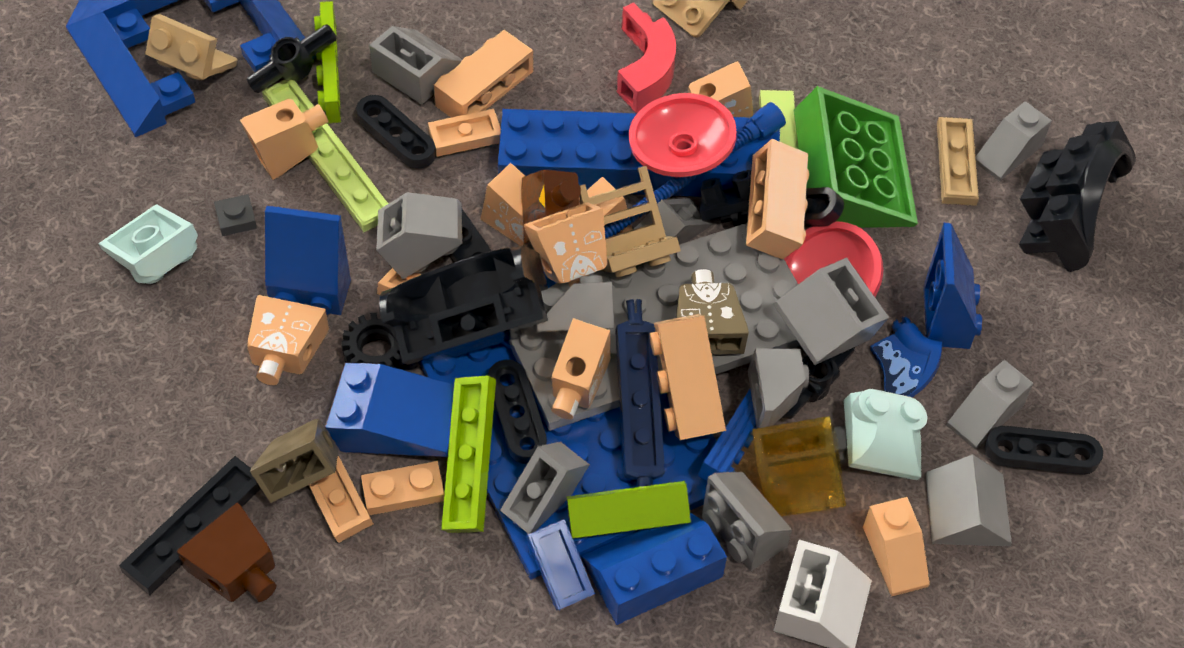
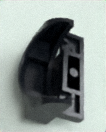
M1119 121L1088 124L1082 135L1069 138L1064 149L1044 151L1020 198L1031 218L1019 243L1025 254L1056 252L1068 272L1079 270L1087 265L1094 250L1096 221L1107 180L1110 183H1115L1117 178L1129 174L1136 161L1135 152Z
M525 245L501 248L437 268L383 291L379 302L382 323L393 326L395 329L402 363L409 365L441 354L457 357L522 336L521 329L548 321L541 291L547 290L548 286L540 254Z

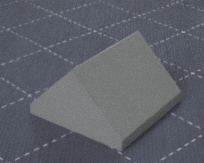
M973 454L926 472L932 544L1011 546L1004 477L1001 472Z

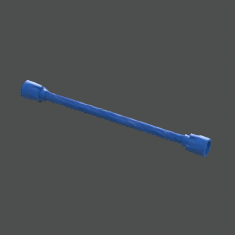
M769 102L757 110L746 121L742 131L737 133L736 143L731 153H734L749 141L762 140L764 137L772 135L784 127L786 120L779 107ZM702 174L672 178L662 185L661 188L659 187L657 190H654L657 204L662 199L671 197V195L677 193L678 190H681L685 185H688ZM646 197L632 207L647 203ZM649 211L604 225L605 238L616 235L620 230H624V228ZM545 274L548 288L557 283L549 279Z

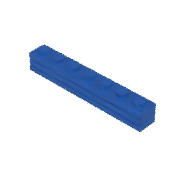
M749 389L727 424L726 431L722 432L701 466L697 476L707 482L708 477L713 473L734 472L735 469L732 468V465L740 463L745 454L742 449L744 447L748 449L755 437L752 435L753 431L757 432L751 389Z

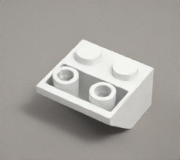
M799 540L774 631L828 648H855L872 580L839 551Z

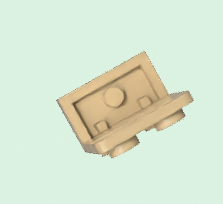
M653 0V4L690 35L700 37L728 2L740 10L748 0Z
M161 14L152 16L145 55L157 59L160 65L185 71L186 75L192 79L205 80L207 77L236 67L238 60L215 49L217 38Z

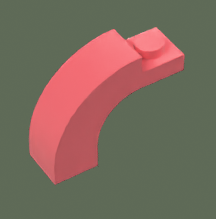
M633 2L623 7L622 30L640 48L644 55L638 61L618 70L617 93L635 113H638L647 104L661 98L668 90L674 75L676 40L672 28L664 17L652 22L651 17L646 12H642Z

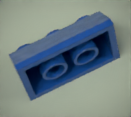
M690 513L691 523L641 529L581 556L584 566L616 625L723 577L727 555L708 523Z

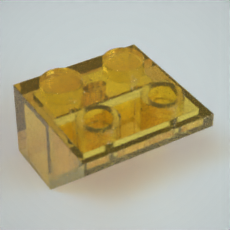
M830 416L753 429L756 463L763 495L781 517L847 506L837 434Z

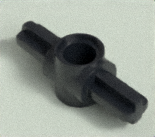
M327 24L301 41L298 37L279 39L273 45L269 55L272 61L248 76L247 83L255 93H260L282 77L286 81L289 79L301 80L305 78L312 69V64L314 63L312 57L335 42L337 39L336 34Z
M855 347L816 365L813 364L808 355L802 360L803 365H807L809 369L808 386L802 388L797 403L782 418L792 419L807 402H816L826 397L830 386L840 376V366L853 354ZM810 376H817L820 379H815Z

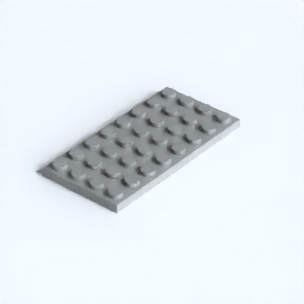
M747 223L679 244L681 251L670 254L671 261L660 265L650 266L648 261L636 265V272L621 277H616L615 272L610 273L600 270L589 274L590 276H602L603 282H612L614 328L607 329L610 330L611 360L590 408L578 406L574 418L571 420L561 418L551 411L556 399L553 396L551 378L568 331L536 333V326L533 325L521 329L522 336L508 340L516 361L526 371L535 402L548 430L550 431L620 407L615 329L618 324L628 321L626 301L634 299L635 303L636 299L642 300L643 321L654 324L655 322L675 319L679 288L683 284H692L691 275L697 270L707 269L712 271L714 283H730L734 286L749 332L744 354L712 355L715 374L751 363L755 348L792 349L801 346L773 305L779 298L798 285L785 260L746 246ZM568 282L556 283L547 290L541 291L546 313L570 288ZM657 355L658 371L663 369L660 355Z

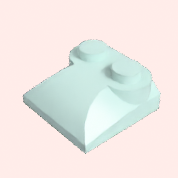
M156 204L98 244L104 252L129 269L136 282L153 284L161 280L164 274L172 268L188 261L197 249L196 239L198 234L192 223Z
M876 389L850 393L843 400L849 467L919 480L921 478L920 430L927 423V413L922 404L909 396Z

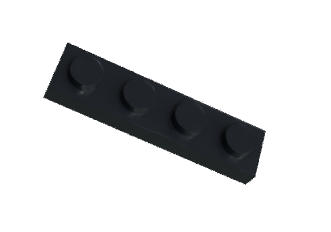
M234 456L119 565L122 573L147 594H153L182 566L177 553L179 548L237 502L243 507L261 489L250 473L251 468Z

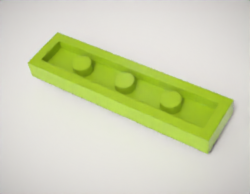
M333 1L320 2V16H314L315 31L328 24L337 37ZM336 39L335 42L316 54L317 61L322 60V65H316L318 86L323 85L324 90L317 91L318 104L323 111H326L328 124L341 123Z
M490 376L455 378L441 527V530L448 533L484 532L496 380Z

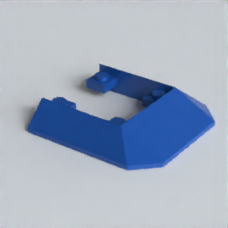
M79 0L66 25L67 31L135 138L167 124L165 115L196 102L194 93L179 71L150 83L127 49L148 40L150 28L142 15L178 0ZM204 0L212 12L240 2L263 34L240 45L243 57L254 72L272 61L269 55L273 45L279 39L298 37L301 41L305 38L278 0Z

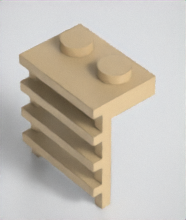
M647 166L638 168L641 182L589 197L586 185H580V205L586 202L595 205L644 190L647 203L604 216L605 225L650 211L653 224L605 238L607 266L600 271L615 272L616 277L632 274L637 271L636 265L648 261L650 266L671 261L670 254L681 251L677 237L666 236Z

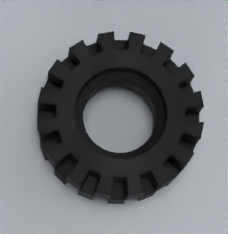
M377 312L370 313L371 319L366 320L364 315L359 316L358 325L352 321L348 325L349 331L344 330L342 350L345 363L383 364L397 369L400 368L404 371L407 369L408 364L402 363L394 327L382 323V320L377 317ZM376 340L386 341L391 346L387 353L380 356H369L362 351L364 345Z

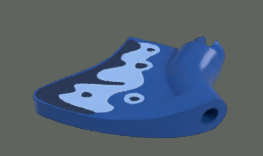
M902 317V322L899 323L896 319L892 324V330L895 333L871 345L870 350L882 368L884 391L914 397L929 384L937 373L941 361L943 342L926 338L918 327L911 323L909 318Z

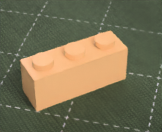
M503 30L494 38L488 39L479 50L471 56L465 57L457 67L437 80L434 84L435 106L451 118L485 111L533 72V50Z
M771 139L753 155L746 246L783 260L803 245L806 237L804 218L808 205L806 199V183L809 178V170L807 169L808 153Z
M695 314L655 322V332L649 333L653 355H660L663 370L657 371V380L661 394L667 393L670 408L664 409L668 432L674 431L678 439L684 440L726 431L705 316Z

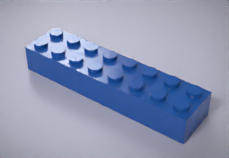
M503 109L498 174L511 163L525 176L541 170L577 173L578 184H585L587 190L602 177L615 189L641 182L638 168L643 167V165L634 157L629 143V128L636 113ZM734 117L737 133L742 131L746 121L750 118ZM780 129L772 135L764 137L762 140L749 141L741 148H738L737 151L731 153L720 165L703 173L671 196L701 197L702 181L715 177L720 178L723 190L734 188L732 183L733 175L741 171L752 170L753 155L771 139L780 142ZM647 169L653 191L659 187L661 188L662 185L674 178ZM644 190L631 193L645 195Z

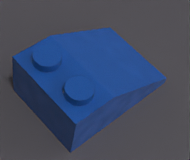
M266 206L265 286L268 297L326 309V315H341L351 281L341 216Z
M943 223L923 286L926 338L943 342L942 347L970 349L974 337L980 336L982 330V315L976 314V306L979 304L980 285L974 284L973 267L952 224Z
M345 363L326 429L341 452L448 457L454 384L383 364Z

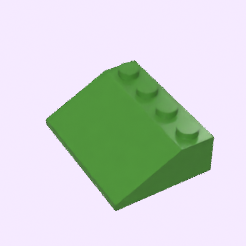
M817 86L794 109L799 150L808 153L807 169L809 170V178L806 188L829 187L843 198L844 210L836 221L850 223L859 228L915 227L918 221L899 116Z

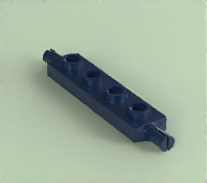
M629 299L626 301L628 321L618 324L615 329L624 478L637 480V486L642 487L653 485V480L663 477L665 474L660 389L657 380L658 359L657 355H653L649 333L655 332L654 324L643 321L642 300L636 299L634 303V299Z

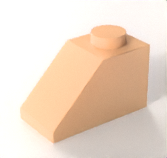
M905 497L870 506L863 529L891 597L929 587L922 530L908 498Z

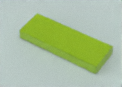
M685 481L566 496L572 539L691 523L687 484Z

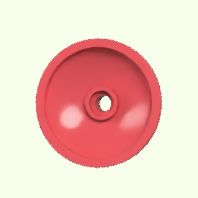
M694 93L672 94L652 101L636 114L629 128L630 148L636 160L655 173L671 177H689L712 170L730 155L737 138L736 123L731 112L719 101Z
M835 221L828 226L808 228L805 230L806 237L803 245L784 258L798 284L817 270L844 258H848L874 297H876L882 283L883 260L877 244L864 230L850 223Z

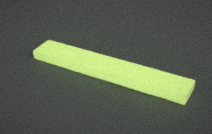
M283 80L262 91L263 98L269 106L286 99H292L302 113L314 106L295 80ZM327 123L312 131L318 148L308 156L309 160L363 232L378 226V210L386 206L388 202Z

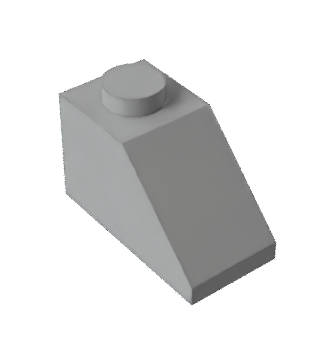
M1026 101L1023 102L1001 121L975 157L976 164L998 181H1001L1043 146L1052 120Z
M690 198L662 199L657 204L666 236L677 237L679 244L690 241L712 224L709 220L702 221L699 213L700 209ZM650 212L634 229L653 224Z
M599 275L581 276L580 283L573 284L546 313L548 321L535 325L536 333L568 331L573 318L604 329H613L612 282H603L602 276Z
M755 348L748 368V377L757 433H766L797 403L802 388L808 386L809 369L807 365H803L800 349Z
M1004 359L979 381L947 422V426L971 447L976 449L988 438L994 428L1002 426L1024 406L1034 383Z
M562 442L538 446L500 511L528 534L536 531L567 500L566 496L572 495L590 464Z

